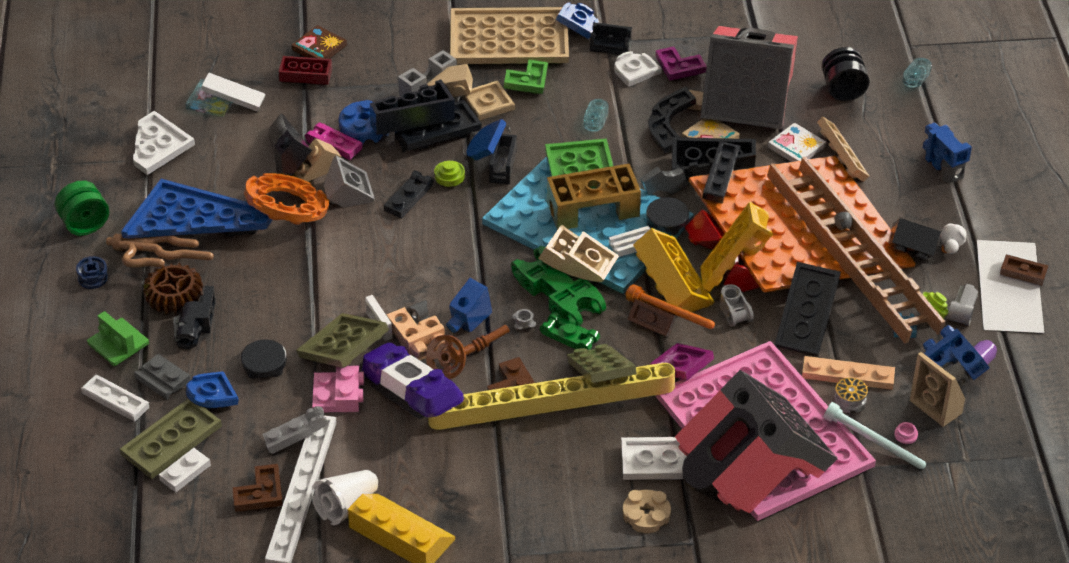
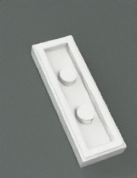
M208 73L201 87V91L257 112L265 97L264 93Z
M97 374L81 388L82 394L134 422L150 408L149 402Z

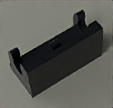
M593 23L590 35V51L621 55L630 51L632 27Z

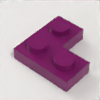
M674 46L656 50L655 57L669 81L706 73L707 66L700 54L681 58Z

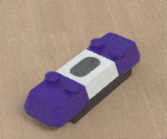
M386 343L365 354L363 357L361 371L370 380L371 387L418 419L437 417L461 404L464 400L462 391L454 382L444 376L442 370L430 368L408 354L404 346Z

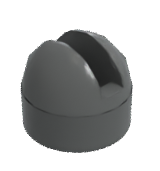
M840 212L835 215V225L839 230L844 231V229H849L852 226L850 213Z

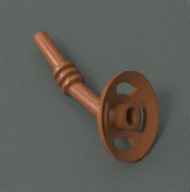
M503 325L486 336L481 335L480 338L477 337L476 340H472V343L465 347L452 335H439L428 345L426 351L427 366L432 369H438L434 362V359H438L439 363L444 367L442 371L444 376L449 380L453 379L462 372L465 366L466 355L475 351L480 352L485 347H489L491 342L506 335L510 330L507 325ZM445 341V344L441 345V346L438 348V350L435 351V348L437 347V345H438L440 342ZM453 342L458 346V350L453 347ZM459 365L458 369L455 372L451 373V370L455 369Z

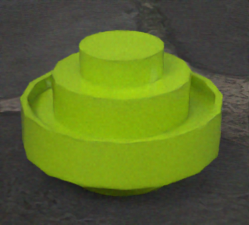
M444 161L435 167L434 177L436 182L442 186H456L463 182L465 170L462 164L456 161Z
M939 292L922 293L944 319L949 312L946 303L947 299Z

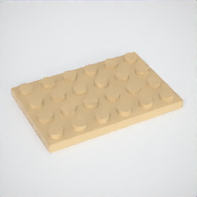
M563 7L451 8L450 55L457 59V64L528 63V60L548 63H569L568 27L555 20Z

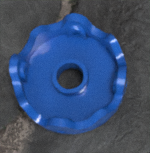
M370 100L351 103L340 112L338 118L340 132L362 142V146L367 139H371L376 143L383 136L381 134L376 135L370 125V103H372Z

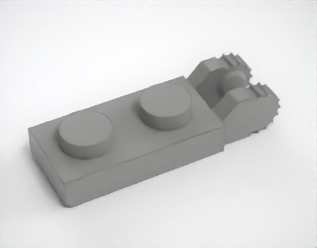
M316 406L308 409L306 414L264 433L263 437L270 454H273L313 435L314 432L326 427L328 422L324 416L323 408Z

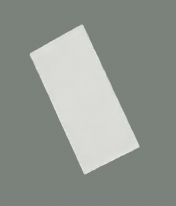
M977 240L984 330L1044 333L1040 286L1000 275L1001 266L1006 254L1037 262L1035 243Z

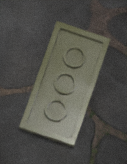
M608 344L597 345L592 350L585 348L576 349L573 351L574 353L567 354L568 363L591 383L637 374L636 365Z
M187 399L121 447L120 454L153 479L221 428L222 423L219 418L207 409Z

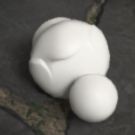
M947 224L943 227L940 234L942 252L954 254L966 242L967 233L962 226Z

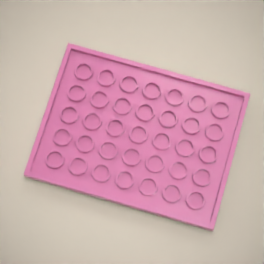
M771 341L694 374L688 380L675 382V389L670 393L656 395V398L683 429L739 370H742L785 396L837 456L838 459L819 478L811 474L807 476L799 469H793L751 512L756 521L875 467L876 460L845 425L840 422H829L823 418L828 408L827 404Z

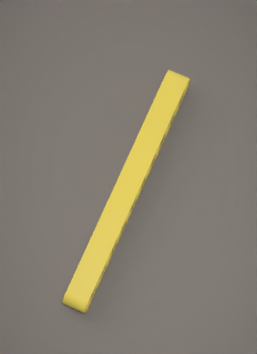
M659 363L636 367L637 374L595 383H591L584 376L463 394L464 400L461 404L437 417H428V424L432 429L441 430L666 394L675 389V368L669 363Z

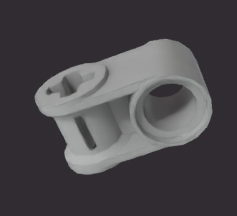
M731 284L724 286L721 290L719 306L729 326L734 327L737 323L744 321L752 322L754 319L752 308L739 287Z

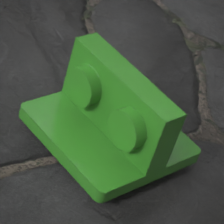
M105 311L98 315V329L100 332L87 339L88 345L113 366L118 365L149 344V340L126 320L120 318L116 321Z

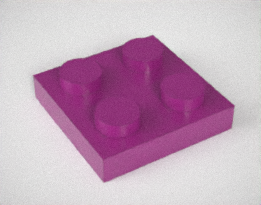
M676 343L651 362L650 365L669 363L675 368V378L688 380L714 360L713 351Z

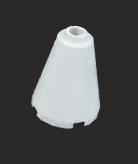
M363 470L316 481L311 489H315L312 502L316 511L324 521L326 519L332 521L331 525L342 523L348 517V508L362 494H373L377 490V476L369 470Z

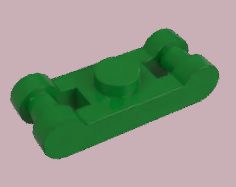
M552 312L548 317V321L544 322L539 328L543 335L574 349L585 348L591 350L592 344L597 343L600 339V334L596 330H587L569 322L556 312Z

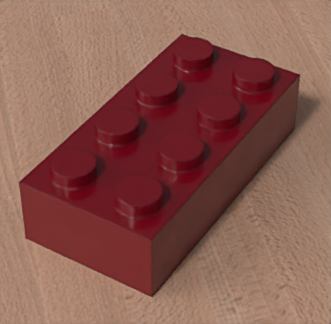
M283 56L278 71L279 81L329 85L333 69L332 59Z

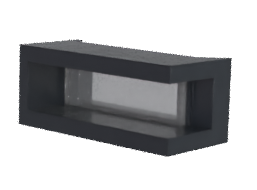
M501 135L491 155L489 183L510 184L517 152V135Z

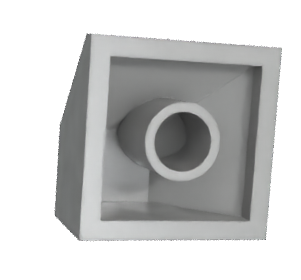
M335 156L324 183L329 202L332 204L336 203L341 207L373 202L375 198L367 172Z

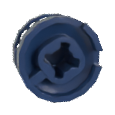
M89 256L80 260L76 265L77 280L83 288L96 289L107 282V265L102 258Z

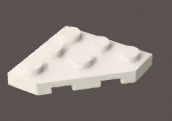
M153 111L138 121V134L136 135L135 154L133 156L134 166L148 175L194 146V138Z

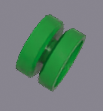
M76 181L68 184L61 189L54 202L55 211L62 219L65 227L70 233L78 236L89 235L99 230L106 223L110 214L107 202L101 196L97 187L88 181Z

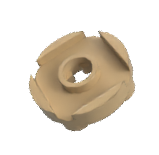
M653 490L630 491L628 498L623 504L624 521L626 523L628 521L632 525V529L641 533L659 531L661 526L664 524L666 526L669 523L671 506L666 499V494L662 491ZM643 509H650L651 511H649V514H645Z

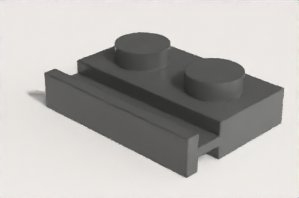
M157 354L145 363L140 371L136 370L134 372L137 380L166 400L169 399V395L175 394L191 381L188 373L160 354Z

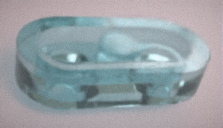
M916 58L903 73V83L910 88L919 87L930 75L932 62L926 58Z
M595 99L589 103L584 115L585 129L599 131L603 128L609 112V104L605 100Z

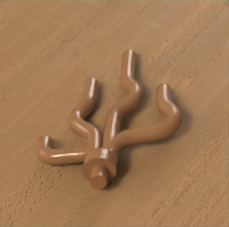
M115 234L113 237L106 239L107 246H112L115 251L127 250L122 257V263L131 268L145 266L163 267L165 264L163 259L187 258L210 261L214 257L213 253L205 251H165L158 245V243L167 242L179 247L196 248L199 246V242L195 239L177 238L174 235L123 238L122 234ZM137 251H148L156 253L161 259L132 258Z

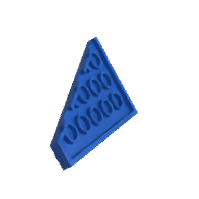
M160 179L122 229L121 233L123 238L264 230L268 228L272 219L267 214L249 205L246 201Z

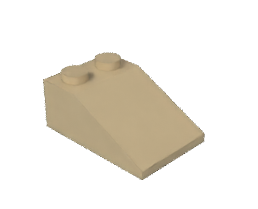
M922 352L918 354L910 401L944 427L962 414L965 397L955 377Z

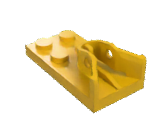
M751 202L746 205L700 266L704 289L711 292L714 286H718L721 283L723 274L733 267L735 259L741 251L753 256L764 248L766 242L773 236L772 231L766 228L769 218L767 211Z

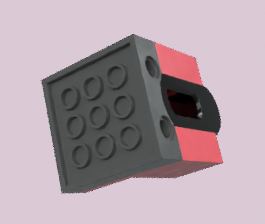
M718 26L710 38L700 118L782 129L788 85L793 75L798 36L776 34L775 32L763 29H738Z
M739 370L675 436V439L680 443L678 448L686 455L682 466V475L686 485L714 501L723 502L726 505L730 503L736 510L740 511L742 509L748 513H751L793 469H799L807 476L811 474L819 478L838 459L785 396L742 370Z

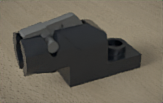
M205 286L204 295H200L199 302H186L181 309L180 315L173 318L174 338L178 347L182 349L194 348L198 344L201 333H211L216 305L214 286Z

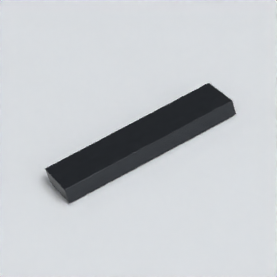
M722 141L719 142L703 191V199L723 203L740 146Z

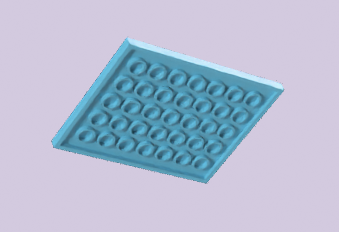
M547 157L482 218L483 225L531 249L548 245L557 229L547 204V177H551ZM640 189V217L619 220L615 203L579 208L578 227L569 230L577 236H580L584 231L613 251L609 245V237L646 227L647 207L652 201L659 199V197L653 194L649 195L645 190ZM689 212L688 223L694 218V214ZM685 228L680 229L678 234L670 236L677 238ZM637 252L618 257L603 282L600 283L624 294L629 286L634 284L646 271L647 267L638 259Z

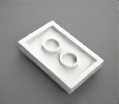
M675 437L621 438L623 480L694 479L693 457L691 455L686 456L678 448L680 443Z

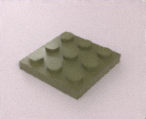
M341 313L296 351L299 358L344 368L350 365L352 360L358 355L364 353L370 345L380 340L389 328L386 322Z

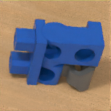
M934 122L925 126V133L928 135V139L923 142L922 147L926 151L925 160L928 163L932 162L935 169L941 170L943 181L952 183L963 179L966 162L970 161L972 147L967 142L960 143L947 125L939 127ZM962 168V171L958 175L954 176L955 172L958 169Z
M949 325L941 330L940 334L943 337L941 341L936 343L932 338L923 343L926 351L924 354L955 377L957 381L963 378L959 383L960 387L970 381V379L961 367L955 365L958 361L973 380L990 368L957 328L954 330Z

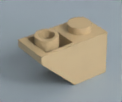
M468 64L447 67L427 83L430 87L435 85V81L442 79L451 95L459 97L471 95L473 78Z
M315 138L309 146L312 150L311 153L294 173L296 177L309 182L328 174L333 158L335 156L342 157L331 144Z

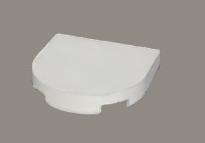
M633 51L625 52L617 57L614 64L615 74L628 87L659 75L662 72V68L645 53L641 55L633 54Z

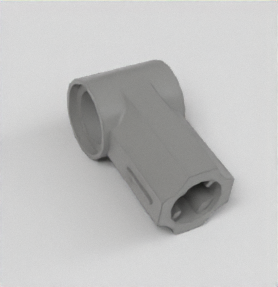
M966 284L960 286L955 301L951 302L947 320L969 326L974 311V304L978 297V291L973 285Z

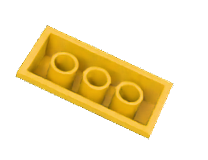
M651 228L633 244L637 251L638 259L647 267V274L654 279L657 284L656 289L665 297L667 303L690 312L715 303L709 292L703 288L700 277L675 237Z
M362 494L348 508L349 528L411 563H435L455 540V536L380 494Z

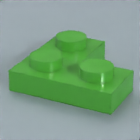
M528 60L526 72L506 70L504 88L543 94L548 62Z

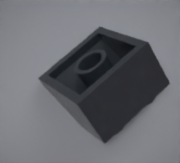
M899 218L892 224L889 245L893 246V250L906 253L908 251L914 253V257L918 259H930L934 256L941 231Z

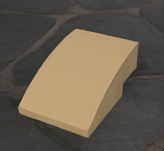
M561 225L538 259L571 276L603 282L619 256L584 231L580 236H577Z

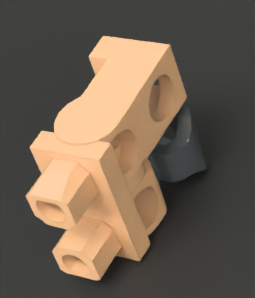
M427 300L407 307V310L404 307L387 314L388 319L392 323V335L394 334L397 337L401 346L405 347L408 354L414 355L419 361L426 358L429 343L435 337L445 335V328L440 324L436 316L429 317ZM402 316V321H395L397 317ZM445 341L440 342L435 350L437 351L441 345L445 344Z

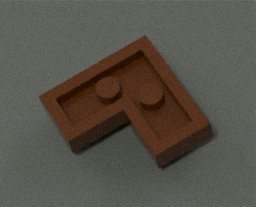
M520 357L499 363V371L505 380L488 385L487 391L533 384L535 382Z
M278 464L254 466L256 485L232 487L235 512L283 506Z

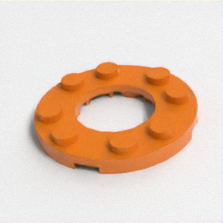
M264 173L259 178L253 176L247 180L244 190V196L249 205L267 214L272 220L282 219L296 225H300L302 222L322 219L326 215L329 206L327 195L322 190L316 191V188L311 186L312 183L284 174ZM271 191L289 192L302 198L305 203L301 204L299 208H295L296 205H283L282 202L277 204L273 197L266 194Z

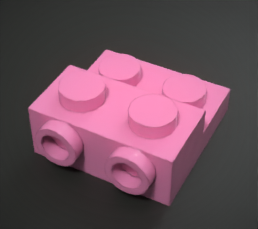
M336 366V372L314 373L312 408L316 406L322 407L324 413L359 412V403L364 402L363 389H360V385H364V372H360L359 366H346L344 368Z

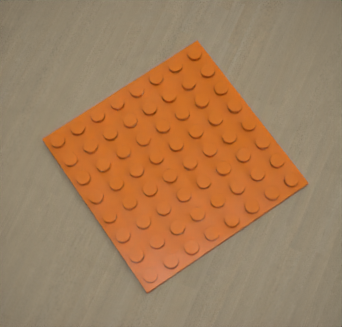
M837 156L809 159L811 164L900 269L915 267L916 263L907 251L906 253H900L893 250L894 247L889 245L891 229L854 179L847 173ZM801 161L775 164L787 180L804 177L799 171ZM770 165L733 171L723 203L702 198L709 174L689 177V182L724 234L749 202L769 213L766 228L772 231L773 236L766 242L764 248L755 255L751 256L743 251L739 253V257L745 266L748 267L751 275L763 292L790 288L797 262L840 271V279L850 278L767 177ZM812 185L795 188L798 193L815 190ZM823 198L807 201L806 203L809 206H815L826 202ZM833 211L817 216L823 220L835 217L836 213ZM837 227L829 228L832 234L849 231L847 228L844 231L839 230ZM857 238L839 241L844 248L861 245ZM867 251L850 255L855 262L873 258ZM879 265L862 269L866 275L884 272Z

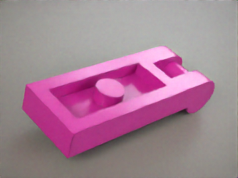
M323 123L316 124L313 128L314 130L308 131L304 136L310 144L315 138L331 144L341 156L349 160L362 150V142Z

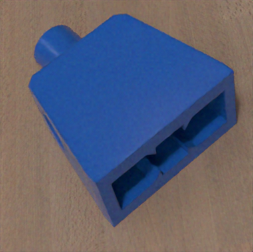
M472 278L468 279L449 305L452 318L446 323V326L451 332L456 333L460 328L467 332H472L492 313L488 287Z

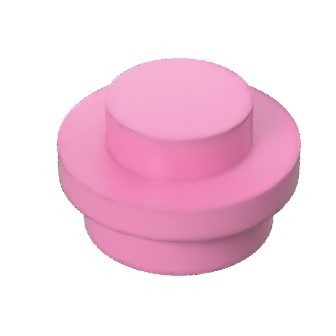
M903 422L896 427L894 436L897 441L903 444H911L917 440L918 431L912 423Z

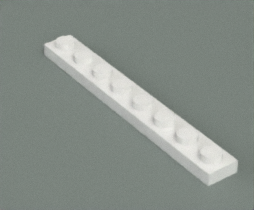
M325 416L328 422L326 427L314 432L313 435L306 437L265 557V563L292 562L315 489L311 490L312 485L319 479L336 426V417Z

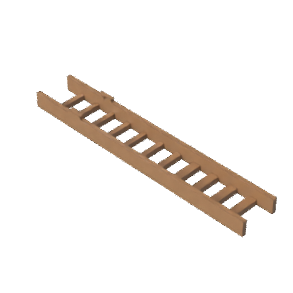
M802 157L799 171L804 177L787 180L774 163L770 164L767 177L904 343H908L913 331L910 326L927 322L936 334L939 335L945 325V320L919 291L920 287L912 278L906 276L806 157ZM809 185L815 188V190L798 193L795 189ZM823 198L826 202L815 206H809L806 203L807 201ZM833 211L836 214L848 212L852 217V226L849 228V231L832 234L829 228L836 227L834 217L821 220L817 215ZM857 238L861 245L844 248L839 241ZM867 251L873 258L855 262L850 255ZM879 265L884 273L867 276L862 269ZM891 279L896 287L882 290L879 286H875L874 283ZM903 293L909 300L891 305L887 299L889 296ZM915 307L920 316L904 320L898 311Z

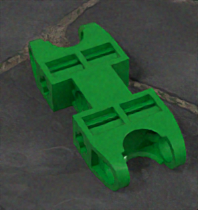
M539 246L534 249V256L537 260L535 262H526L519 259L511 262L512 273L525 290L532 296L543 292L549 297V311L551 313L556 312L563 319L581 326L583 319L579 312L590 311L601 314L606 311L604 298L589 281L581 278L573 281L566 273L538 259L546 248L545 246Z

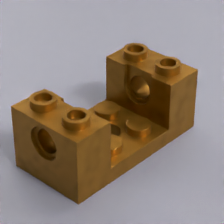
M630 163L547 177V204L557 230L561 225L567 229L577 228L579 208L615 203L619 220L640 217L641 190Z

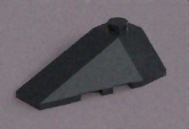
M281 113L270 126L269 134L277 173L292 176L312 150L288 119Z

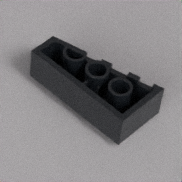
M442 79L435 81L433 86L429 87L425 84L420 86L418 91L411 92L408 90L402 92L400 97L390 96L370 103V125L376 135L406 131L417 127H427L428 125L438 123L444 124L455 120V99Z
M672 137L671 171L681 168L688 182L689 177L708 175L720 141L740 146L733 171L755 168L756 139Z

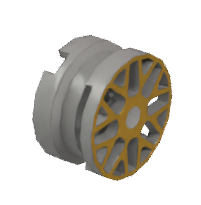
M856 378L840 380L836 385L834 403L839 405L840 409L845 413L862 411L865 408L868 393L865 383Z

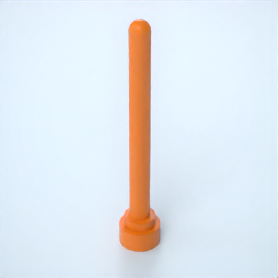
M635 284L630 285L626 291V299L632 303L635 302V299H638L705 328L713 329L715 326L712 320L645 293L642 287Z

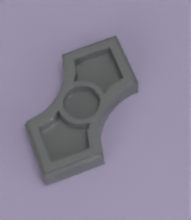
M656 167L640 178L645 191L649 195L656 191H667L672 196L689 185L681 168L672 171H661Z

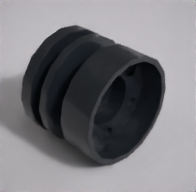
M851 47L837 48L828 53L823 59L822 71L829 93L834 99L850 101L859 98L866 92L870 80L862 56L856 49Z

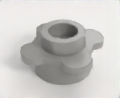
M528 309L518 310L512 315V319L515 321L514 328L517 330L534 328L536 326V322L533 321L534 314Z

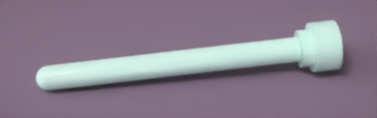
M831 402L823 416L827 421L842 423L919 469L926 467L924 460L843 414V410L840 409L839 405Z

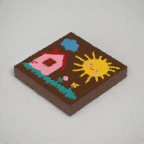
M316 25L291 46L293 51L304 57L330 59L347 46V40Z

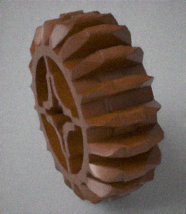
M171 263L170 266H163L161 269L154 268L153 273H148V278L144 282L143 292L147 304L152 309H157L158 313L164 311L167 315L169 312H174L176 315L177 311H181L186 302L199 301L200 295L203 294V282L195 268L190 269L188 264L182 266L181 263L177 265Z

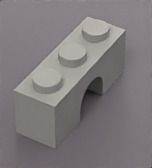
M442 50L428 59V68L424 74H421L414 68L398 76L399 95L401 96L402 92L408 90L411 92L420 90V86L429 83L447 67L457 66V59Z

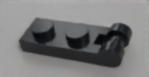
M414 170L404 185L384 204V211L402 219L433 186L434 178L422 176L421 172Z

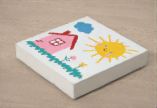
M793 123L768 142L769 149L791 162L801 161L802 157H806L809 160L826 147V141L796 123Z

